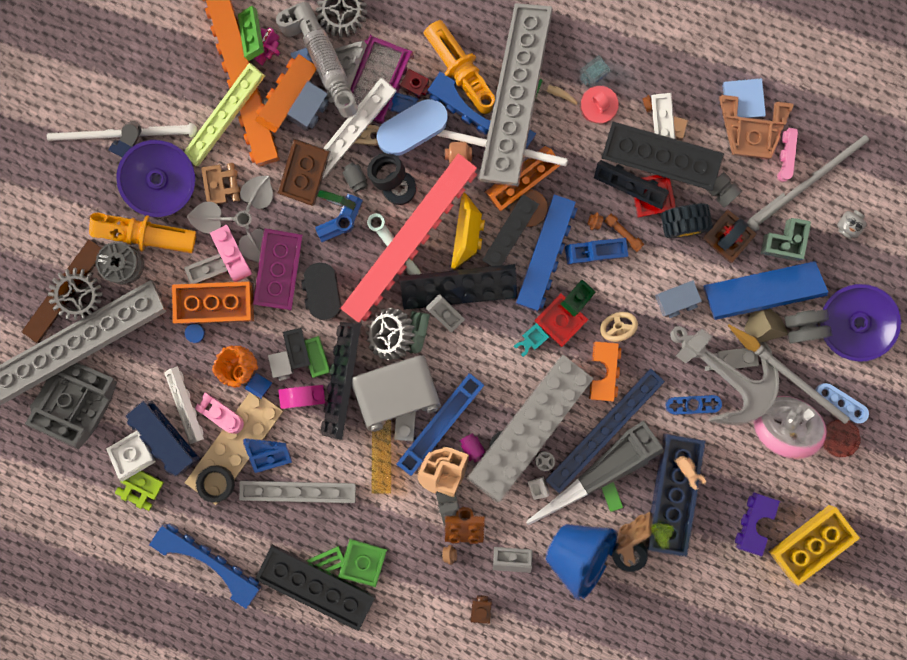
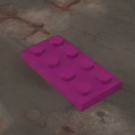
M264 228L252 305L292 310L302 242L301 234Z

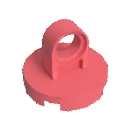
M605 86L589 88L581 100L583 116L589 122L596 124L609 122L618 110L616 94Z

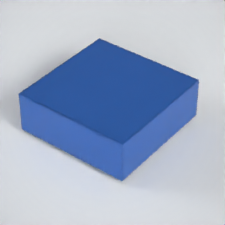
M256 373L246 385L245 390L262 399L271 387L272 382Z

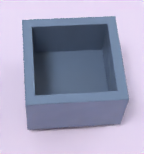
M307 81L287 113L288 120L306 131L309 128L313 129L319 120L317 115L319 112L323 113L329 104V100L326 99L328 94Z

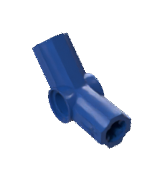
M347 194L346 198L355 202V209L351 210L342 207L337 218L315 227L322 243L352 231L363 202L362 199ZM343 219L350 221V225L347 228L340 227V222Z

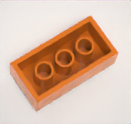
M253 283L172 285L174 324L254 321V305H252Z

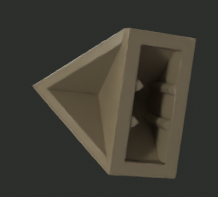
M770 308L751 312L744 328L745 333L755 337L759 343L787 336L788 334L782 318Z

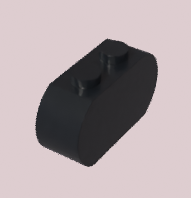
M326 263L310 265L304 273V280H301L302 289L307 292V298L304 299L306 310H309L310 314L319 320H332L342 310L340 309L342 306L336 271Z

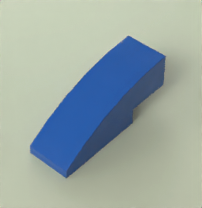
M626 238L590 241L565 246L567 265L629 257Z

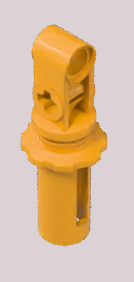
M442 20L435 21L425 29L424 35L448 68L445 75L454 78L457 86H462L464 92L480 113H490L494 107L495 96L488 88L484 79L479 75L480 70L473 64L476 56L473 53L466 55ZM488 100L490 104L484 105L481 101Z
M92 213L90 215V236L126 242L129 245L134 243L139 245L141 252L144 251L145 246L193 254L196 240V231L149 222L150 217L147 215L143 221L136 220V218L128 219L103 213Z

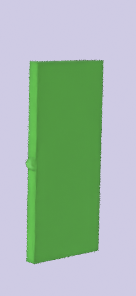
M614 482L602 487L610 512L623 508Z

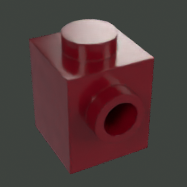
M408 69L400 84L402 91L420 100L423 95L427 96V90L430 87L428 78L411 69Z

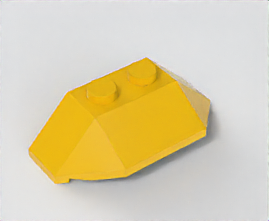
M466 193L462 194L451 270H456L476 255L477 250H481L482 245L479 232L484 231L485 220L481 219V212Z

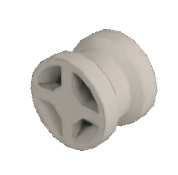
M542 451L536 455L535 464L540 470L549 471L554 467L555 459L549 452Z

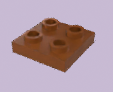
M469 507L459 508L456 516H446L445 542L453 544L459 542L483 543L485 517L474 516L472 509Z

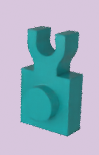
M536 323L522 335L525 340L516 343L513 347L517 349L520 345L524 346L525 351L520 354L524 357L530 347L534 350L537 349L549 336Z

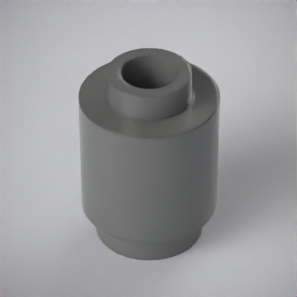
M351 163L344 167L345 171L342 174L350 189H353L355 193L368 186V180L359 164Z

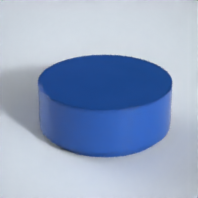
M191 324L185 330V337L189 342L199 343L205 337V330L201 325Z

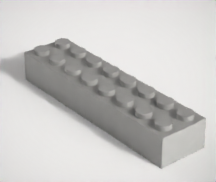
M562 355L559 357L466 479L495 502H500L592 382L593 378L566 356Z

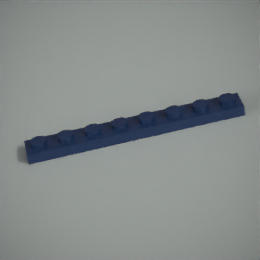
M650 368L545 480L560 493L665 381Z

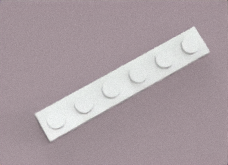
M380 78L358 105L356 115L348 118L323 148L331 151L323 178H326L397 92L384 78Z

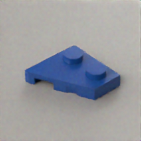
M243 439L244 447L255 473L292 463L286 443Z

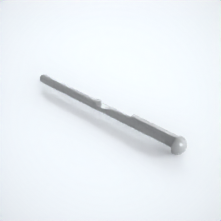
M866 135L862 136L821 169L813 172L811 178L802 182L787 195L782 193L749 218L747 222L748 227L753 231H758L760 229L758 225L866 144L869 138Z

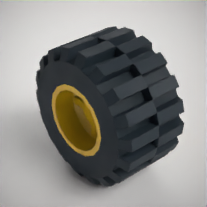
M708 204L685 205L668 209L661 213L666 238L697 235L708 232L713 228Z

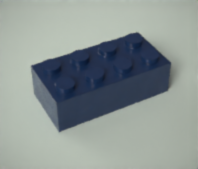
M152 400L142 401L125 416L128 419L127 424L129 427L139 432L140 440L153 449L151 451L156 459L163 461L165 464L164 468L170 475L178 476L184 474L201 459Z

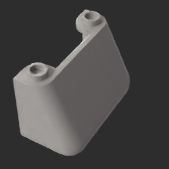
M416 356L352 378V387L368 431L381 430L385 421L420 409L427 411V413H433L439 407H442L425 356Z

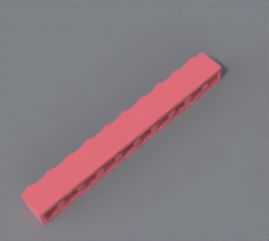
M460 154L455 157L340 309L359 323L369 318L372 313L369 310L373 305L378 306L384 298L381 296L385 289L389 291L395 283L393 280L397 274L401 275L407 268L404 265L407 260L414 259L419 252L417 247L420 243L424 245L430 238L428 234L432 228L436 230L442 222L440 217L443 213L448 214L454 206L452 204L453 200L456 197L459 199L466 189L463 188L467 182L472 183L475 179L477 167Z

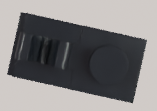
M302 328L283 332L291 370L311 365Z

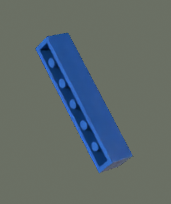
M554 194L516 305L536 312L539 308L543 309L546 300L543 297L544 292L550 289L552 280L549 279L551 272H556L559 263L556 261L557 255L562 254L565 246L562 243L564 236L568 237L571 226L568 225L570 218L574 219L577 208L574 207L575 201Z

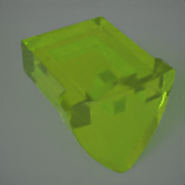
M662 523L652 524L651 533L658 546L662 550L669 547L668 540L672 535L673 526Z

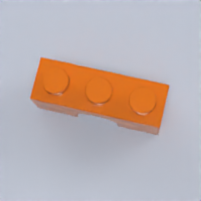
M593 343L592 361L603 363L606 367V375L599 381L592 380L590 383L589 399L614 401V398H617L618 386H615L616 378L619 379L620 367H617V359L621 358V348H618V343Z

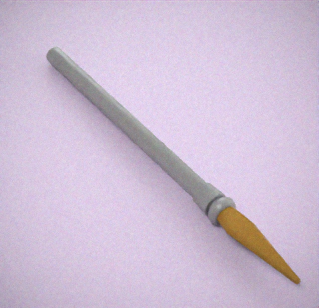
M728 324L730 330L746 349L753 351L756 355L769 362L844 424L849 421L850 418L773 357L766 348L764 349L763 345L759 344L755 337Z

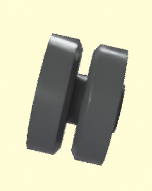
M828 309L820 311L809 310L796 313L797 315L784 317L786 327L799 326V330L791 331L787 334L789 344L833 336L831 326L824 325L818 327L817 324L829 319Z

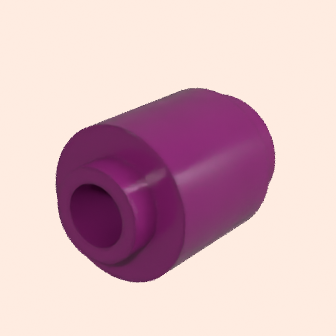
M471 433L460 440V446L464 453L468 454L469 461L473 460L476 463L481 460L486 451L477 436L475 437Z

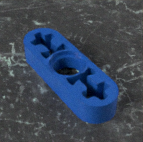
M716 395L671 397L665 403L667 412L674 415L715 413L722 407V401ZM704 398V402H711L713 398L717 405L714 406V409L711 406H704L705 410H702L703 402L701 399ZM685 399L684 407H678L676 408V411H674L673 408H670V404H673V400H675L677 404H683L682 400ZM692 399L698 401L699 406L696 410H691L688 406L689 401Z

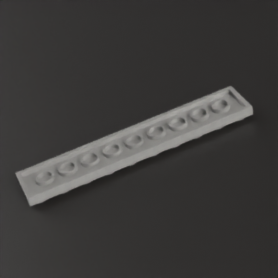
M519 3L514 5L479 176L480 182L518 186L553 12L552 6Z
M150 280L93 312L91 316H86L85 319L75 322L1 364L0 406L167 312L154 282Z

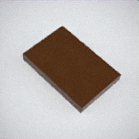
M293 139L277 194L314 206L331 151Z

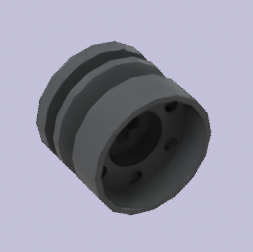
M112 242L100 249L96 257V267L104 279L113 283L128 285L141 277L144 270V260L137 249L122 242ZM117 259L121 260V261L119 262V265H120V266H116V265H115V264H117V261H116Z

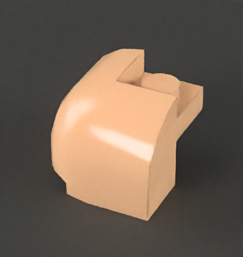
M447 447L429 452L418 472L419 483L434 494L438 491L454 497L466 472L468 454Z

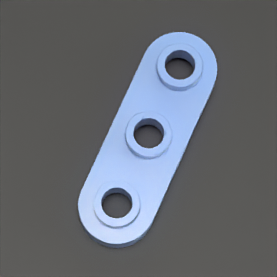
M823 383L816 387L815 390L821 395L822 390L825 389L827 395L824 398L847 415L851 422L863 423L868 419L869 411L864 405L833 385ZM839 400L843 401L842 407L838 405ZM856 410L860 412V415L858 417H855L854 412Z

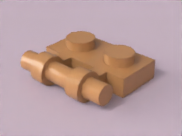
M234 163L227 164L228 171L222 172L221 165L201 167L207 202H213L217 205L227 203L226 195H232L233 202L240 201V187L237 184L238 172L235 170ZM225 178H229L230 188L225 189Z

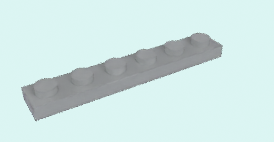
M240 481L239 500L355 503L356 483Z

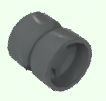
M725 172L717 177L713 191L707 190L712 196H717V202L723 208L729 205L742 192L735 183H730L731 178Z

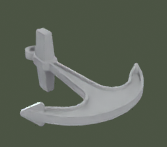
M677 326L671 331V339L675 343H682V349L676 357L685 364L692 358H701L742 395L744 401L742 410L712 417L709 419L710 422L725 425L747 424L757 420L771 408L778 394L779 373L769 362L761 358L763 378L759 381H754L707 351L705 345L712 336L705 330L701 329L695 335L687 336V331L681 326ZM762 342L761 345L764 346V349L766 348L772 355V350L767 343Z

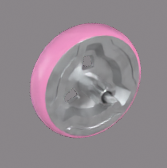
M777 396L771 408L754 421L755 432L760 441L768 449L783 457L792 459L810 457L821 449L826 439V426L820 414L806 402L794 397ZM774 419L781 421V424L775 422Z

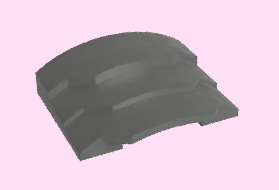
M75 363L46 380L38 396L30 405L31 414L25 425L79 450L92 435L104 416L114 394L117 381L80 363Z

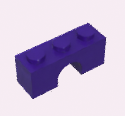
M754 492L752 496H749L747 501V507L749 508L747 514H744L741 520L743 527L741 533L738 532L735 538L738 549L761 557L763 556L768 538L758 534L756 524L758 520L764 517L774 520L780 501Z

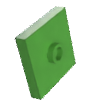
M349 539L338 576L376 587L387 549Z

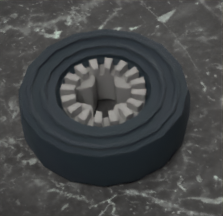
M391 172L386 178L390 177L394 172ZM407 172L401 183L402 186H405L401 193L394 189L383 190L386 199L395 205L409 203L416 194L417 186L415 179Z

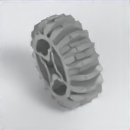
M319 0L317 2L320 6L316 8V12L319 13L317 19L321 21L320 26L325 27L327 33L332 30V36L339 32V37L342 38L343 32H346L347 37H349V31L352 30L356 34L357 30L355 27L357 26L362 29L363 26L360 22H366L364 16L368 14L367 10H365L367 4L363 0H351L356 4L357 8L346 5L345 0H338V3L335 5H330L334 0ZM343 4L345 12L344 14H342L341 18L339 11L340 9H342ZM327 14L337 17L338 24L331 22ZM356 15L351 22L345 24L347 18Z
M73 268V274H70L69 269H65L66 276L59 272L60 280L53 278L52 281L56 285H49V288L54 290V292H48V296H54L53 299L49 300V303H57L53 310L60 308V316L63 315L64 311L67 312L66 319L70 318V314H74V320H77V314H80L81 318L85 319L84 312L91 316L92 311L90 308L98 309L94 302L101 303V300L96 298V296H102V292H96L97 289L101 288V285L97 284L94 286L97 278L90 280L89 278L92 275L90 272L87 276H84V269H81L80 274H77V268ZM73 279L83 280L89 287L80 288L76 286ZM65 281H68L69 291L59 296L60 286ZM72 285L76 292H81V295H78V302L74 296H69L72 293ZM92 292L90 302L83 307L81 298L87 293ZM61 301H73L77 309L69 308Z
M388 308L375 313L376 318H370L372 324L367 325L370 330L366 332L369 335L366 341L371 343L368 348L374 350L373 354L379 355L381 359L386 360L399 359L400 356L406 355L405 351L411 350L409 344L414 343L411 338L416 336L412 333L415 327L410 325L413 320L407 318L408 314L402 313L400 309ZM393 319L397 322L399 328H397L396 324L393 323ZM382 340L385 341V344L388 346V348L385 347Z

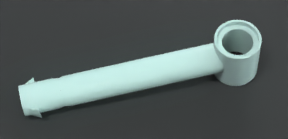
M377 213L370 215L367 221L369 228L377 232L388 247L394 236L385 225V219ZM374 218L382 220L379 228L372 227L371 222ZM408 259L404 264L407 266L405 271L408 275L422 274L411 259Z

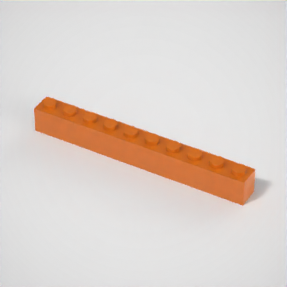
M203 0V2L206 1L208 6L205 8L208 19H212L213 26H210L214 37H217L219 42L216 44L218 53L223 55L224 61L221 63L224 72L229 75L230 79L227 80L230 89L250 63V61L244 58L236 14L231 0ZM257 87L241 108V115L238 116L241 127H245L246 134H244L245 142L251 146L252 151L249 152L251 161L256 163L258 167L280 161L272 131L256 121L258 116L256 111L262 103Z

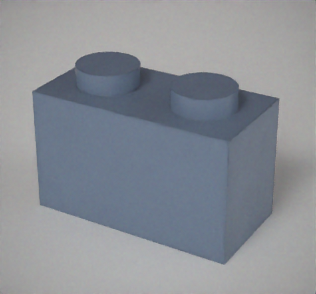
M694 280L655 295L662 315H668L669 318L679 315V310L684 308L687 311L698 307L697 303L702 302Z

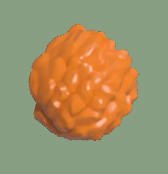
M233 345L222 348V351L216 355L217 360L214 361L212 366V372L219 381L233 388H239L242 384L249 381L254 370H258L257 359L253 352L246 347Z

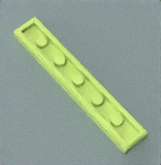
M249 63L185 149L184 153L195 166L199 167L264 79L265 75L253 64Z

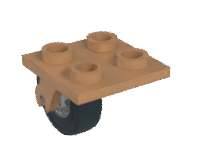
M651 512L639 515L635 521L630 524H624L619 529L618 542L613 549V560L620 569L635 572L645 566L648 559V551L641 541L651 536Z

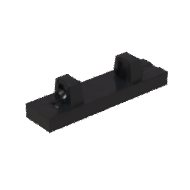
M603 160L597 163L594 179L661 210L665 206L669 190L658 186L659 182L644 180L623 170L624 166L619 164L614 166Z

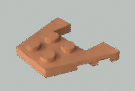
M721 95L719 100L732 155L771 159L781 137L782 129L787 123L788 115L793 109V104L776 102L774 103L773 121L738 117L739 97Z

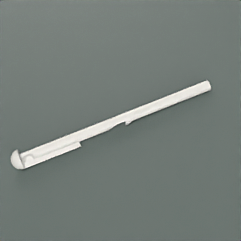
M193 123L179 126H158L142 129L140 136L189 134L190 138L196 136L198 130ZM114 129L48 133L47 140L120 138L122 134L121 130Z
M443 130L437 134L440 137L485 147L487 142L486 139ZM525 149L524 157L567 166L568 159Z

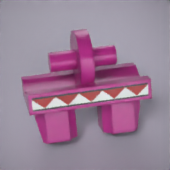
M269 27L267 30L260 28L264 52L253 58L262 66L266 59H271L272 55H280V52L277 50L279 45L277 41L280 37Z

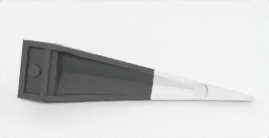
M642 421L627 430L576 481L528 519L527 525L649 464V461L665 452L647 424Z

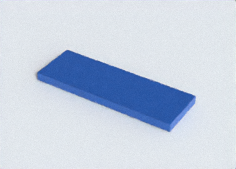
M816 261L707 284L703 288L714 320L828 296V290Z

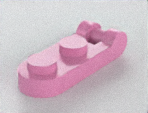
M788 128L782 135V143L785 144L784 150L780 153L782 171L777 175L780 182H785L793 176L798 135L797 129Z
M205 392L202 396L203 400L200 404L196 405L195 410L226 432L231 434L239 433L244 426L243 419ZM209 403L212 404L210 410L206 409Z

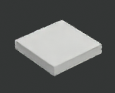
M138 431L106 448L117 476L122 482L155 463L149 445H145L140 440Z

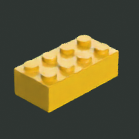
M828 505L768 552L790 581L799 586L860 538L839 510L834 506Z

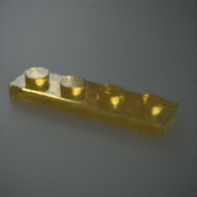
M391 419L385 421L381 430L372 431V494H391Z

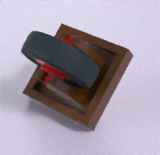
M727 209L713 225V228L704 235L702 240L729 263H733L757 234L748 227L744 220L739 219Z

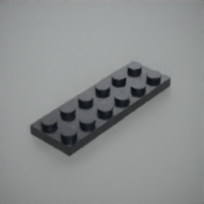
M612 121L601 159L713 191L725 153Z
M515 264L399 276L404 310L426 308L439 294L450 305L517 298Z
M340 322L336 330L338 338L337 344L333 349L334 363L330 367L331 381L327 386L328 399L324 405L325 418L321 423L322 435L336 440H343L361 324Z
M273 544L255 578L256 581L357 631L360 630L376 595Z

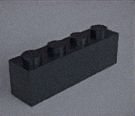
M524 194L521 196L484 256V262L491 266L503 265L539 206L537 202Z

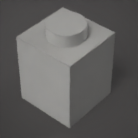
M287 351L268 355L273 378H278L279 381L290 379V375L294 374L293 369L291 370Z

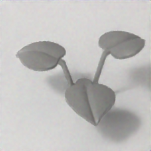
M269 176L254 177L242 186L240 197L243 201L249 203L246 210L238 212L235 217H220L221 209L217 204L203 202L187 215L189 222L197 230L210 234L221 228L220 221H235L238 226L245 227L248 234L242 236L239 240L238 247L242 255L249 260L259 262L263 230L256 229L252 233L250 232L249 224L252 218L249 211L251 205L256 209H263L271 203L273 191Z

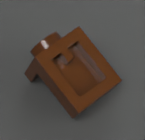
M477 595V598H472L471 622L490 624L492 599H488V596Z

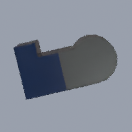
M136 121L127 122L121 130L122 136L120 140H115L111 144L109 151L123 157L130 148L135 146L142 131L140 124Z

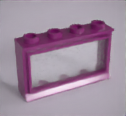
M370 34L368 40L364 41L367 46L350 87L357 105L362 102L380 78H384L398 93L400 90V80L408 71L407 64L409 59L413 60L414 58L413 52ZM394 95L373 119L374 122L379 124L386 122L384 118L387 111L391 110L393 106L392 99Z

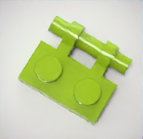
M141 470L123 482L120 481V483L126 485V488L124 490L118 487L115 494L124 501L128 500L136 504V507L139 509L144 508L150 511L153 504L147 502V498L155 500L164 481ZM133 489L142 493L140 498L131 494Z

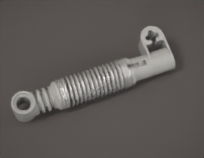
M301 2L281 11L276 17V22L282 34L286 37H292L301 32L303 33V41L321 77L324 87L330 91L339 113L345 118L356 115L358 105L347 84V75L326 31L321 28L311 5L308 2Z

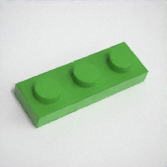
M253 5L237 14L244 58L248 61L264 52L258 12Z

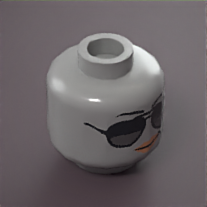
M857 210L853 213L850 211L845 212L837 224L838 232L849 239H852V237L858 238L867 226L866 221L863 219L865 215Z

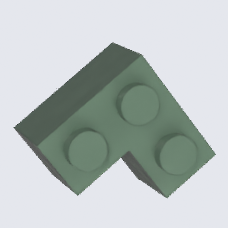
M797 218L786 220L784 235L774 233L764 235L760 254L793 261L803 260L811 221Z

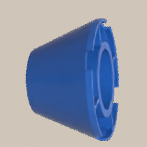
M565 524L556 533L547 551L546 562L575 599L579 601L581 600L580 597L585 599L600 580L607 567L604 565L608 555L612 556L617 541V531L612 528Z

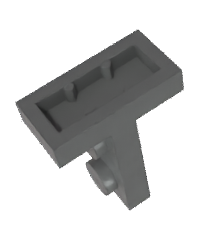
M437 491L438 510L445 526V517L456 516L459 505L456 494L454 497Z

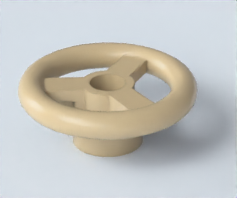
M614 313L602 322L600 332L608 341H623L630 338L636 332L638 321L631 313ZM620 318L630 319L632 325L624 324ZM614 320L613 328L606 332L607 325Z

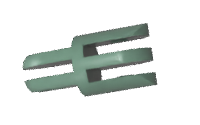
M411 311L410 319L413 321L410 325L415 327L412 333L416 336L411 338L414 343L409 344L411 348L409 350L410 353L416 354L422 350L430 314Z

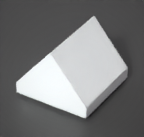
M544 476L528 481L534 500L550 495Z

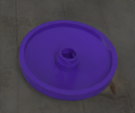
M148 140L138 143L124 154L118 165L116 178L120 195L130 208L142 215L149 217L172 215L188 203L194 192L195 171L193 165L180 148L169 142Z
M866 284L844 287L834 293L823 307V310L828 309L829 319L825 322H820V326H831L833 335L825 337L824 340L833 352L845 359L852 361L876 359L888 352L898 339L901 329L899 309L894 300L877 287Z

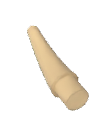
M548 86V93L577 105V101L563 89L557 86Z

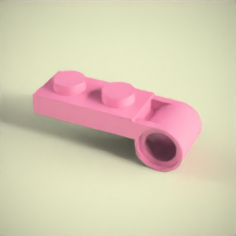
M228 225L211 232L210 235L233 281L239 282L252 275Z

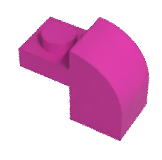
M323 385L280 389V409L325 404Z

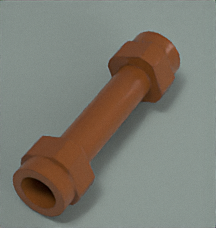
M611 213L604 220L609 228L612 226L620 235L626 238L631 244L630 247L638 252L644 245L639 237L636 239L617 221L618 218Z

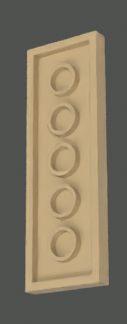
M249 392L235 412L243 419L244 426L242 430L237 434H231L223 429L185 481V484L197 492L196 480L203 469L214 465L226 467L232 473L235 480L249 461L243 439L264 440L284 411L264 396L260 399ZM217 472L209 474L204 481V488L211 495L222 494L227 486L225 477Z

